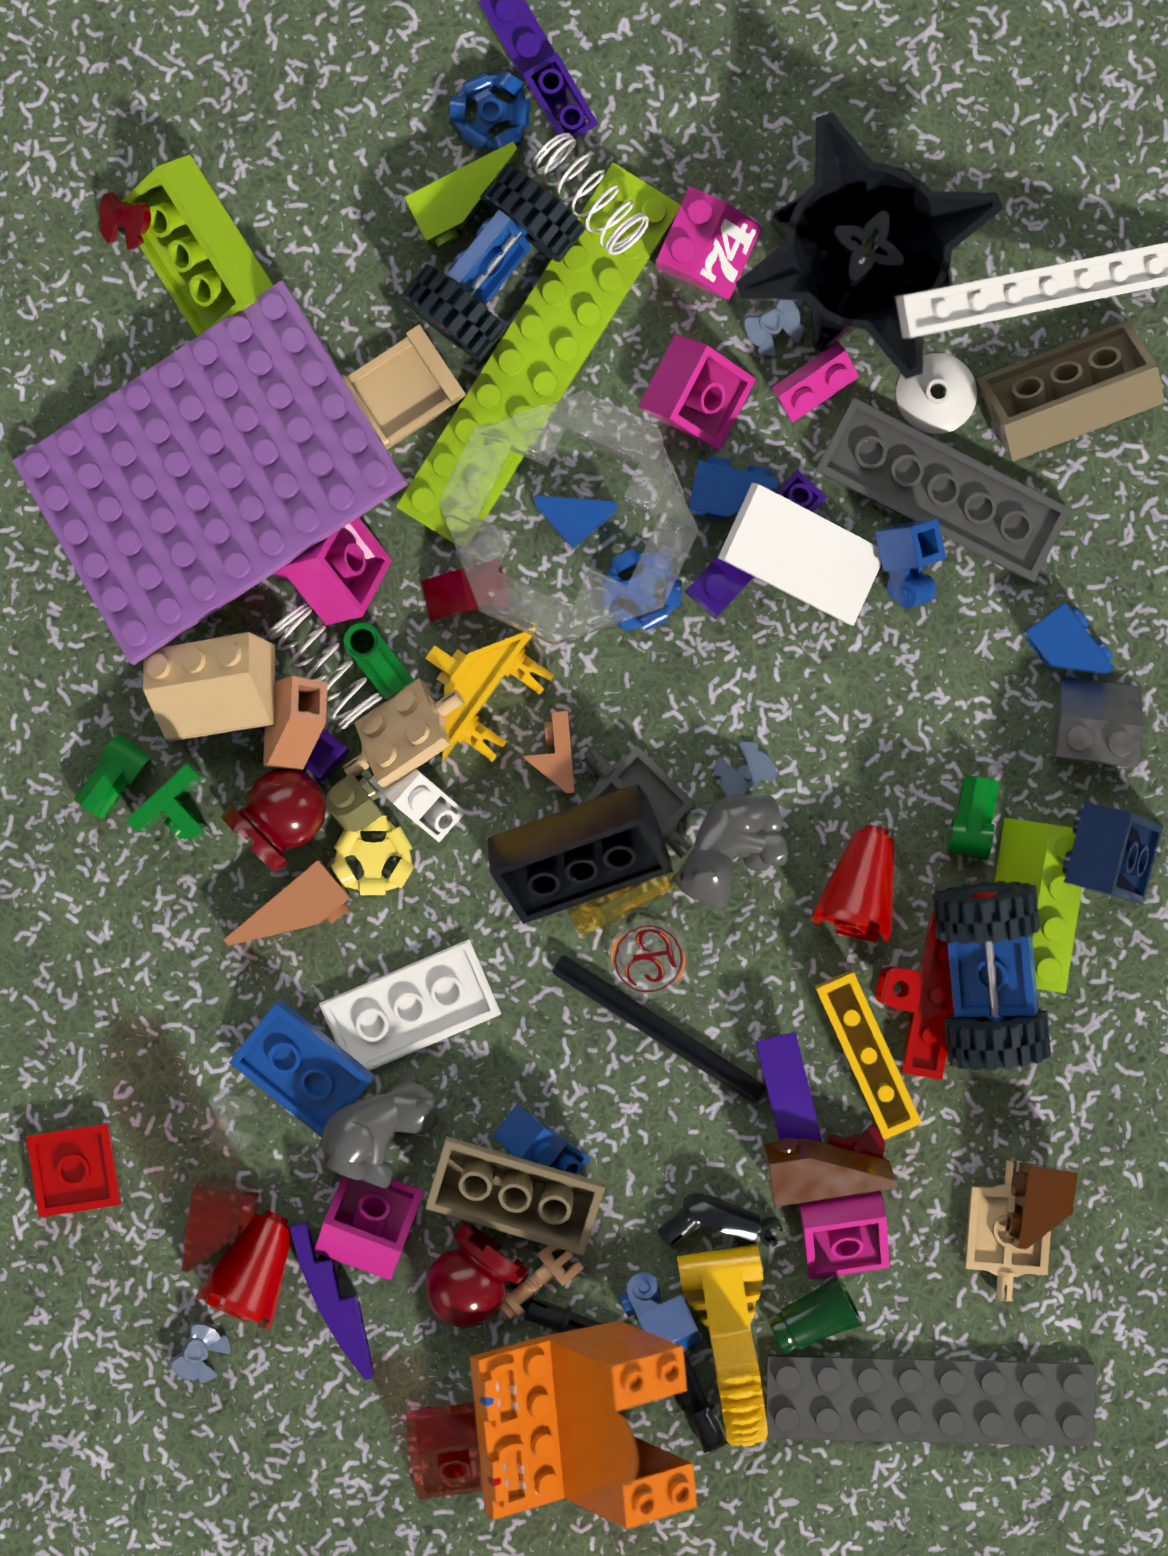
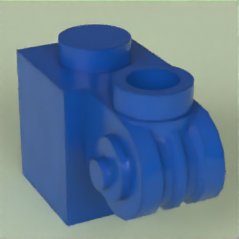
M938 519L906 522L876 531L875 535L883 572L889 571L890 578L887 583L889 596L906 609L932 601L936 594V584L931 576L923 574V567L946 559Z
M642 1272L631 1277L627 1283L626 1291L618 1295L628 1318L636 1315L641 1325V1330L683 1346V1351L702 1343L699 1331L682 1294L662 1304H658L661 1299V1291L654 1276Z

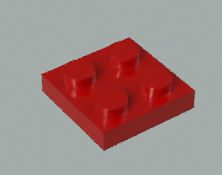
M109 1123L26 1136L39 1218L122 1204Z

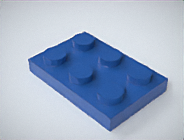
M279 999L229 1061L232 1066L320 1137H322V1132L328 1118L344 1106L354 1103L375 1077L371 1071L282 999Z

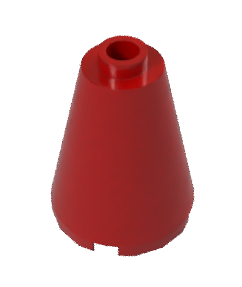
M865 825L864 830L855 831L812 910L811 921L815 925L822 928L823 921L833 923L838 928L834 932L837 934L868 942H877L878 935H881L884 942L889 941L892 933L895 840L888 836L889 831L875 825Z
M266 1210L264 1217L255 1214L198 1288L199 1290L195 1297L207 1300L206 1304L246 1323L249 1319L259 1323L257 1327L269 1331L274 1322L292 1237L290 1229L286 1227L289 1220Z

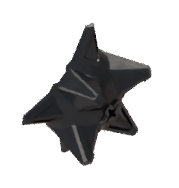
M831 112L816 118L814 184L803 195L774 211L770 219L772 226L785 240V243L736 281V287L741 299L807 301L811 305L813 347L822 352L856 329H864L903 377L910 379L923 374V335L902 338L896 297L952 286L950 269L952 250L998 214L1003 207L997 192L932 191L924 182L917 179L909 171L892 167L888 164L874 163L834 113ZM869 241H872L873 244L869 257H866L864 263L860 264L859 260L862 256L863 248L867 246Z

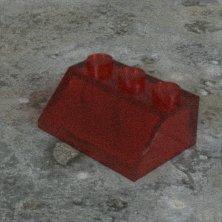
M205 1175L192 1187L181 1271L190 1272L236 1237L244 1226L249 1225V1221H252L253 1217L257 1214L259 1192H252L253 1182Z
M468 1401L459 1405L424 1407L419 1410L406 1411L408 1450L418 1498L427 1499L483 1491L474 1402Z

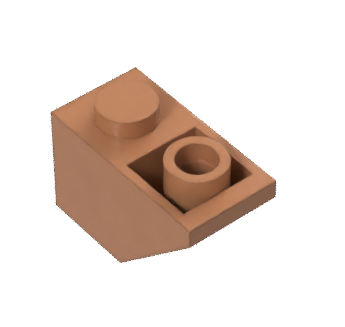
M290 676L275 682V724L265 726L263 765L296 771L304 769L326 724L328 682L297 676Z

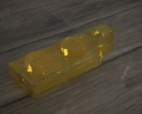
M673 870V872L643 882L644 884L631 891L625 888L605 896L607 903L600 907L585 903L570 914L581 937H584L674 890L678 886L670 884L669 881L676 873Z

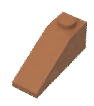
M317 860L228 935L224 941L228 946L318 925L326 919L332 925L350 910L345 903L352 896L343 888L321 860Z

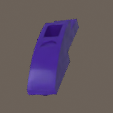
M481 0L477 2L498 37L499 44L556 136L561 133H570L575 139L599 125L559 54L555 53L526 1Z
M798 470L776 491L778 495L811 512H814L827 498L824 493ZM717 556L686 589L685 593L711 617L716 619L754 576L720 560Z

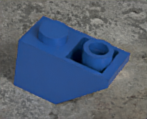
M708 456L707 462L699 460L687 511L727 521L739 513L752 483L775 491L778 487L779 479L771 477L772 470L748 465L747 471L731 468V460Z
M1066 603L1061 604L1022 633L1046 667L1100 675L1107 674L1115 669L1110 663V660L1114 658L1113 654L1100 638L1096 641L1092 639L1085 629L1089 623L1075 605L1069 608Z
M516 1104L492 1136L515 1157L575 1175H579L590 1160L588 1155L518 1104Z

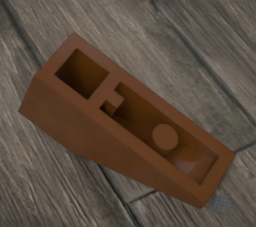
M787 1137L778 1139L774 1143L764 1144L768 1182L774 1207L897 1188L890 1161L807 1138L794 1139Z

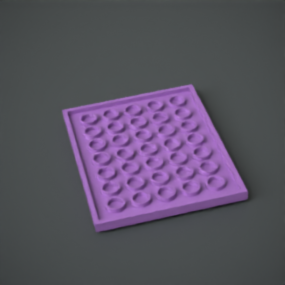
M282 280L257 296L258 300L233 317L231 315L227 316L12 460L125 657L133 665L408 485V482L289 287Z

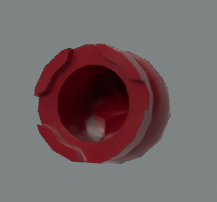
M274 769L257 779L247 793L245 808L239 810L232 804L220 817L235 834L239 832L246 840L251 837L255 843L250 849L269 868L278 873L289 862L283 855L286 851L285 849L300 847L315 837L325 820L326 802L322 790L315 779L296 770Z
M463 1221L453 1234L454 1238L459 1242V1247L445 1251L432 1263L426 1278L425 1296L430 1310L442 1322L465 1329L484 1325L495 1316L506 1297L505 1282L512 1281L520 1284L529 1270L521 1260L516 1259L515 1262H512L500 1254L499 1250L502 1248V1245L477 1227L472 1225L470 1228Z

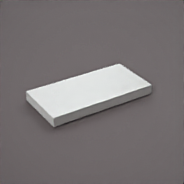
M756 483L751 484L718 556L720 560L853 626L882 564L878 546Z
M470 939L319 1003L335 1043L369 1071L501 1015Z

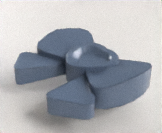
M777 300L772 308L762 312L759 316H745L742 319L744 333L757 346L756 351L761 355L773 357L776 356V350L771 333L777 334L783 329L794 342L799 343L805 328L800 323L798 307L794 301Z
M739 743L747 765H741L738 771L733 769L721 757L717 759L714 775L721 777V788L726 796L746 794L747 790L752 789L760 781L776 779L777 772L773 761L768 755L758 751L757 743Z
M202 1321L191 1322L189 1326V1339L186 1341L182 1352L169 1361L171 1369L183 1379H198L200 1383L216 1378L218 1376L217 1373L203 1360L208 1357L207 1350L230 1354L228 1337L225 1334L219 1335L215 1328L208 1323Z

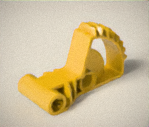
M758 1244L677 1256L682 1293L688 1300L691 1308L698 1314L702 1324L709 1330L727 1442L731 1446L742 1445V1447L764 1442L768 1435L760 1372L750 1326V1320L754 1318L756 1312L755 1304L759 1300L760 1288L764 1280Z

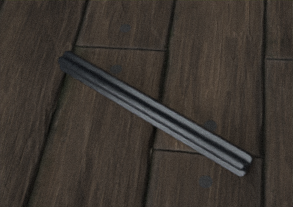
M561 956L552 972L564 982L751 1103H755L765 1089L762 1082L567 956Z

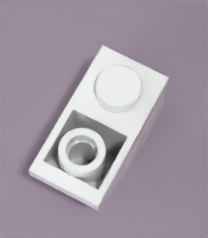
M417 768L387 789L376 783L374 776L369 780L391 803L438 842L445 837L466 813L465 810Z

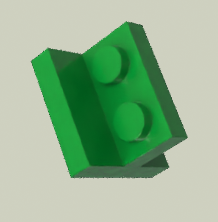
M185 764L126 821L136 832H148L160 819L167 815L168 818L163 822L180 840L182 838L199 840L210 828L188 806L183 798L206 776L196 765Z

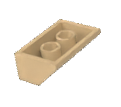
M247 632L162 647L144 658L143 691L165 740L176 741L274 725L275 645Z

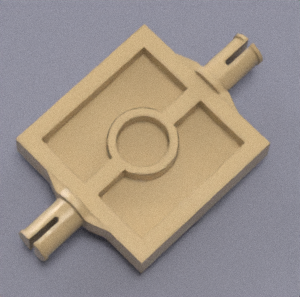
M420 678L354 723L362 742V752L343 765L347 776L353 773L357 777L371 767L376 783L387 789L451 745L445 730V718L447 714L465 703L463 697L456 689H453L452 692L436 702L428 685Z
M1006 1160L1005 1184L994 1187L970 1185L964 1267L965 1269L986 1270L997 1275L995 1300L999 1301L1004 1299L1005 1301H1013L1014 1277L1025 1274L1048 1275L1051 1231L1026 1250L1018 1249L1009 1244L1010 1237H1006L1005 1234L1007 1215L1009 1212H1014L1016 1197L1011 1194L1013 1169L1014 1172H1019L1020 1162H1023L1015 1160V1165L1013 1160Z

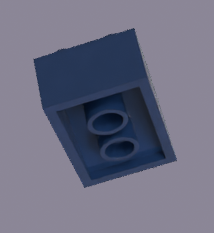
M1084 802L1083 810H1079L1076 813L1073 822V833L1076 834L1073 849L1066 853L1063 861L1062 872L1066 875L1064 883L1143 905L1163 825L1131 812Z

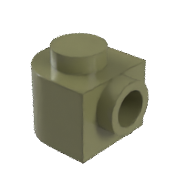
M350 773L335 784L326 796L327 810L347 831H360L383 815L374 802L380 796L366 777L359 781L353 773Z

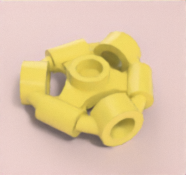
M381 816L360 831L352 832L344 829L333 847L337 851L334 863L331 864L343 888L349 887L358 890L360 895H386L388 890L398 887L402 889L415 865L412 863L409 851L413 847L401 826L396 828L387 819V816ZM360 831H386V837L382 842H365L360 836ZM350 855L356 856L364 870L362 878L357 880L345 857ZM393 855L401 857L389 880L385 879L382 875V870L387 860Z

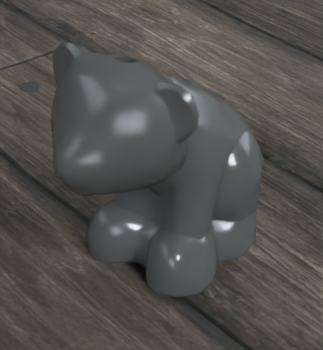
M735 794L725 796L716 801L706 814L697 833L692 851L681 869L673 875L669 883L677 885L687 896L717 911L722 909L730 900L733 885L731 863L733 859L737 857L743 858L745 865L754 871H766L770 865L784 866L787 861L788 850L785 838L781 832L782 818L775 799L770 795Z
M405 1073L398 1078L395 1086L388 1093L372 1096L344 1106L328 1118L322 1132L320 1144L315 1152V1157L326 1161L327 1168L355 1180H364L370 1184L388 1188L393 1172L391 1165L385 1162L390 1139L394 1131L426 1134L436 1126V1102L433 1092L423 1083L413 1079L410 1074Z

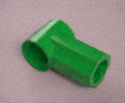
M356 623L346 631L344 646L347 652L359 665L385 701L414 680L381 637L378 630L372 625ZM359 630L370 631L374 637L373 648L366 653L356 652L351 645L352 635Z
M118 733L102 752L97 761L98 767L74 800L91 814L104 820L126 788L133 786L138 780L137 774L144 765H149L152 757Z
M964 775L957 815L953 817L950 826L953 827L951 842H947V853L988 860L994 837L995 825L992 824L1000 781Z

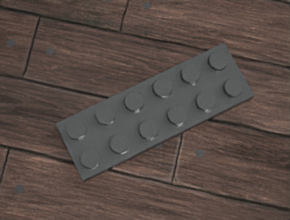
M854 397L815 472L912 522L938 519L942 537L1031 583L1035 582L1072 510Z

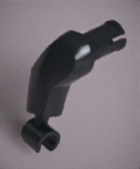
M692 1193L684 1198L683 1208L657 1229L661 1238L666 1244H670L672 1249H676L678 1245L700 1226L702 1228H712L719 1232L754 1241L756 1236L759 1235L763 1245L774 1247L778 1244L777 1240L765 1236L764 1233L770 1228L783 1231V1226L778 1219L773 1217L766 1218L761 1222L759 1215L721 1198L702 1193Z

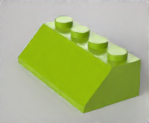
M190 154L157 166L121 201L133 205L137 203L148 204L151 212V223L147 232L141 235L144 243L140 245V248L197 337L227 316H235L258 300L257 296L274 286Z
M1004 818L994 883L996 881H1005V883L1016 881L1020 882V884L1030 883L1031 886H1036L1040 929L1037 933H1032L1037 989L1066 994L1082 888L1064 883L1066 875L1062 872V866L1066 853L1073 849L1076 834L1073 833L1072 827Z

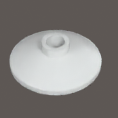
M944 353L923 355V374L910 379H905L902 374L899 376L896 386L897 405L902 416L914 428L931 434L947 433L963 425L971 416L977 401L976 382L969 368L954 356ZM938 384L945 389V396L943 398L935 399L931 395L930 389L933 385Z

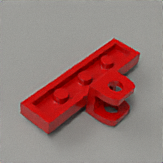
M930 911L919 971L896 966L881 968L875 991V999L881 1004L894 1009L911 1012L899 1071L942 1080L947 1058L944 1020L954 1014L948 943L946 941H939L936 938L934 911ZM900 981L901 990L899 993L894 994L893 987L896 982Z

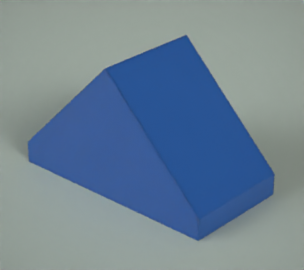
M535 495V508L572 550L616 514L617 502Z

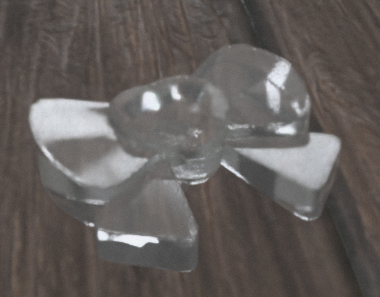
M230 1093L211 1095L209 1104L214 1112L213 1130L206 1140V1145L217 1151H230L237 1146L242 1150L247 1149L256 1139V1136L234 1129L237 1125L235 1117L256 1113L258 1111L249 1097H244L240 1100L239 1097Z

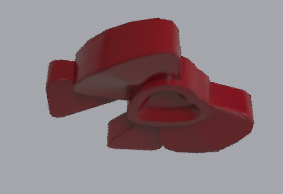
M113 192L104 194L100 202V219L103 224L99 229L100 233L107 243H114L118 227H125L127 249H136L144 243L141 235L147 232L151 223V212L148 204L137 203L133 205L121 202Z
M870 1125L862 1134L858 1133L846 1138L829 1135L827 1138V1144L886 1159L882 1156L885 1151V1141L877 1125Z

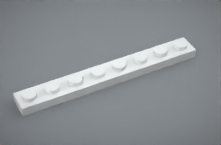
M1168 242L896 297L902 338H912L1168 285Z

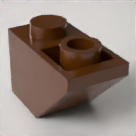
M1020 1162L1019 1172H1014L1011 1181V1194L1016 1196L1014 1212L1008 1213L1005 1225L1006 1237H1010L1009 1244L1018 1249L1026 1250L1072 1214L1078 1172L1068 1168Z

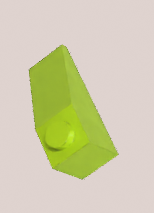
M514 141L404 197L405 203L428 247L436 243L438 248H442L460 238L458 231L466 227L483 203L480 199L482 193L506 164L511 165L518 156Z

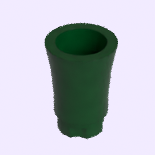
M838 1274L799 1300L781 1308L782 1312L768 1318L772 1332L785 1354L792 1352L798 1347L803 1349L837 1333L863 1326L860 1314Z

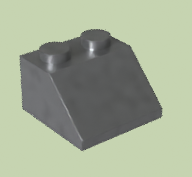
M1061 676L1050 757L1129 768L1138 767L1143 730L1142 687Z

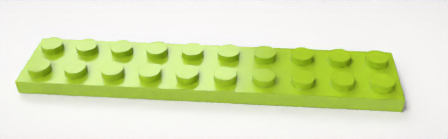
M612 163L581 214L590 211L596 200L607 189L618 185L619 191L607 205L591 215L589 226L591 229L605 226L608 219L621 205L627 201H633L634 205L629 213L618 223L606 230L603 241L606 244L615 229L626 219L637 213H645L649 218L647 229L630 248L617 255H610L606 247L600 244L602 231L589 232L586 229L560 262H556L553 259L550 261L396 506L400 511L464 551L468 548L669 229L681 206L615 163ZM615 189L607 194L597 206L609 198ZM629 205L625 207L620 213H618L612 221L618 218L629 207ZM587 216L578 217L577 219L580 220L584 224L583 226L586 228ZM642 220L630 226L615 243L632 234L640 226Z

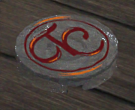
M654 918L636 919L621 927L611 940L607 954L609 972L617 986L630 996L645 1000L661 998L675 990L685 977L689 962L687 945L680 933L667 922Z

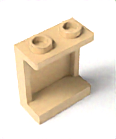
M420 324L408 331L405 339L348 376L342 375L387 449L462 401L466 396Z

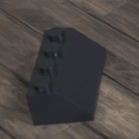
M639 784L487 838L489 872L523 924L673 872V865L655 812Z

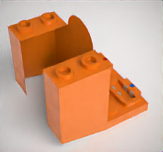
M616 1321L542 1336L470 1356L485 1516L496 1520L558 1500L567 1499L628 1529L697 1507L693 1463L634 1437L625 1419L616 1412L687 1391L683 1346L622 1321Z

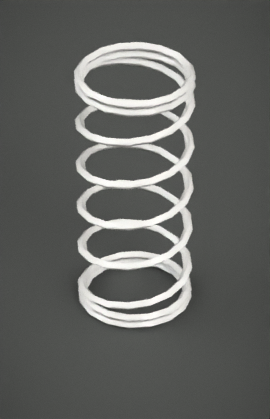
M561 133L555 136L537 152L532 161L531 170L536 175H543L545 185H558L557 198L560 201H572L571 212L577 217L587 216L586 229L589 232L602 231L600 244L606 247L610 255L624 252L643 235L648 227L649 218L645 213H637L629 217L615 229L605 244L603 237L606 230L623 219L632 209L634 202L627 201L621 205L608 219L605 226L591 229L589 226L591 215L607 205L616 196L619 186L614 185L607 189L596 200L590 211L582 214L577 213L574 210L577 199L591 191L603 179L605 171H596L582 184L575 196L563 198L560 195L562 184L572 179L589 163L590 154L578 158L567 169L560 181L548 182L546 180V173L564 161L576 144V140L570 133ZM568 139L553 153L545 166L537 169L540 161L554 146ZM586 158L585 162L575 172L568 176L572 169L578 163H580L582 160ZM600 174L592 185L582 191L593 178ZM615 189L609 198L597 206L607 194ZM629 205V207L618 218L612 221L618 213H620L625 207ZM642 220L640 226L632 234L615 243L630 226Z
M308 603L295 608L267 632V636H270L269 639L271 640L285 633L278 642V650H287L299 643V641H295L281 647L288 635L312 612V608L308 606ZM297 618L295 623L289 629L288 627L284 628L290 622ZM322 625L310 632L308 636L312 637L296 653L292 659L291 667H301L312 661L313 658L295 664L303 651L325 630L326 625ZM338 642L323 650L322 653L326 654L311 669L306 678L310 679L319 666L339 647ZM348 660L336 668L335 671H341L328 683L327 691L353 664V660ZM327 675L321 676L315 680L322 681L325 679ZM367 677L352 683L349 688H355L334 710L332 719H341L338 723L341 729H346L355 723L361 713L366 709L371 710L382 700V697L379 696L380 693H375L353 710L336 716L343 705L367 681ZM340 693L327 697V701L338 697Z

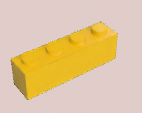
M851 969L815 985L883 1139H888L921 1124L919 1114L854 970Z

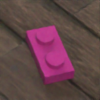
M837 342L771 389L782 410L793 423L859 378V375L847 351Z

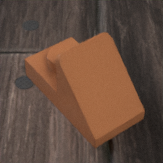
M568 711L551 712L552 721L544 722L546 746H554L555 753L522 757L566 794L575 793Z

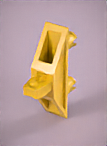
M537 627L470 652L467 655L457 649L451 657L435 645L429 651L425 659L442 670L436 679L445 685L444 696L452 692L453 689H456L465 702L446 715L445 730L451 745L442 751L443 762L456 743L459 742L461 744L463 741L486 756L489 761L493 762L496 759L497 755L483 740L486 739L501 747L505 746L507 740L501 738L477 721L479 719L477 714L505 675L507 677L510 674L537 692L536 694L539 696L544 691V688L530 674L534 673L549 681L552 680L555 675L553 672L548 671L525 654L527 650L524 648L537 631Z

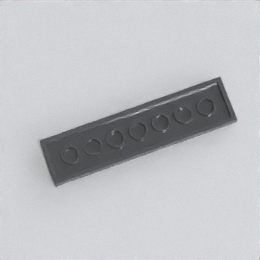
M767 1355L766 1421L768 1435L766 1438L1094 1447V1363Z

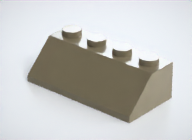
M1128 320L976 378L999 439L1012 462L1165 403L1158 365Z
M447 1136L425 1209L584 1256L606 1184Z

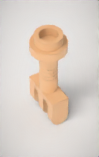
M546 1245L536 1253L543 1265L534 1274H531L528 1280L526 1279L510 1293L505 1288L506 1297L500 1308L509 1319L515 1315L520 1317L525 1313L520 1305L553 1277L564 1286L584 1268L579 1261L572 1264L567 1271L562 1267L573 1256L572 1252L565 1250L555 1259L551 1253L558 1248Z

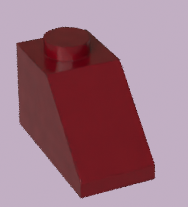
M500 560L458 569L422 580L430 621L510 603Z

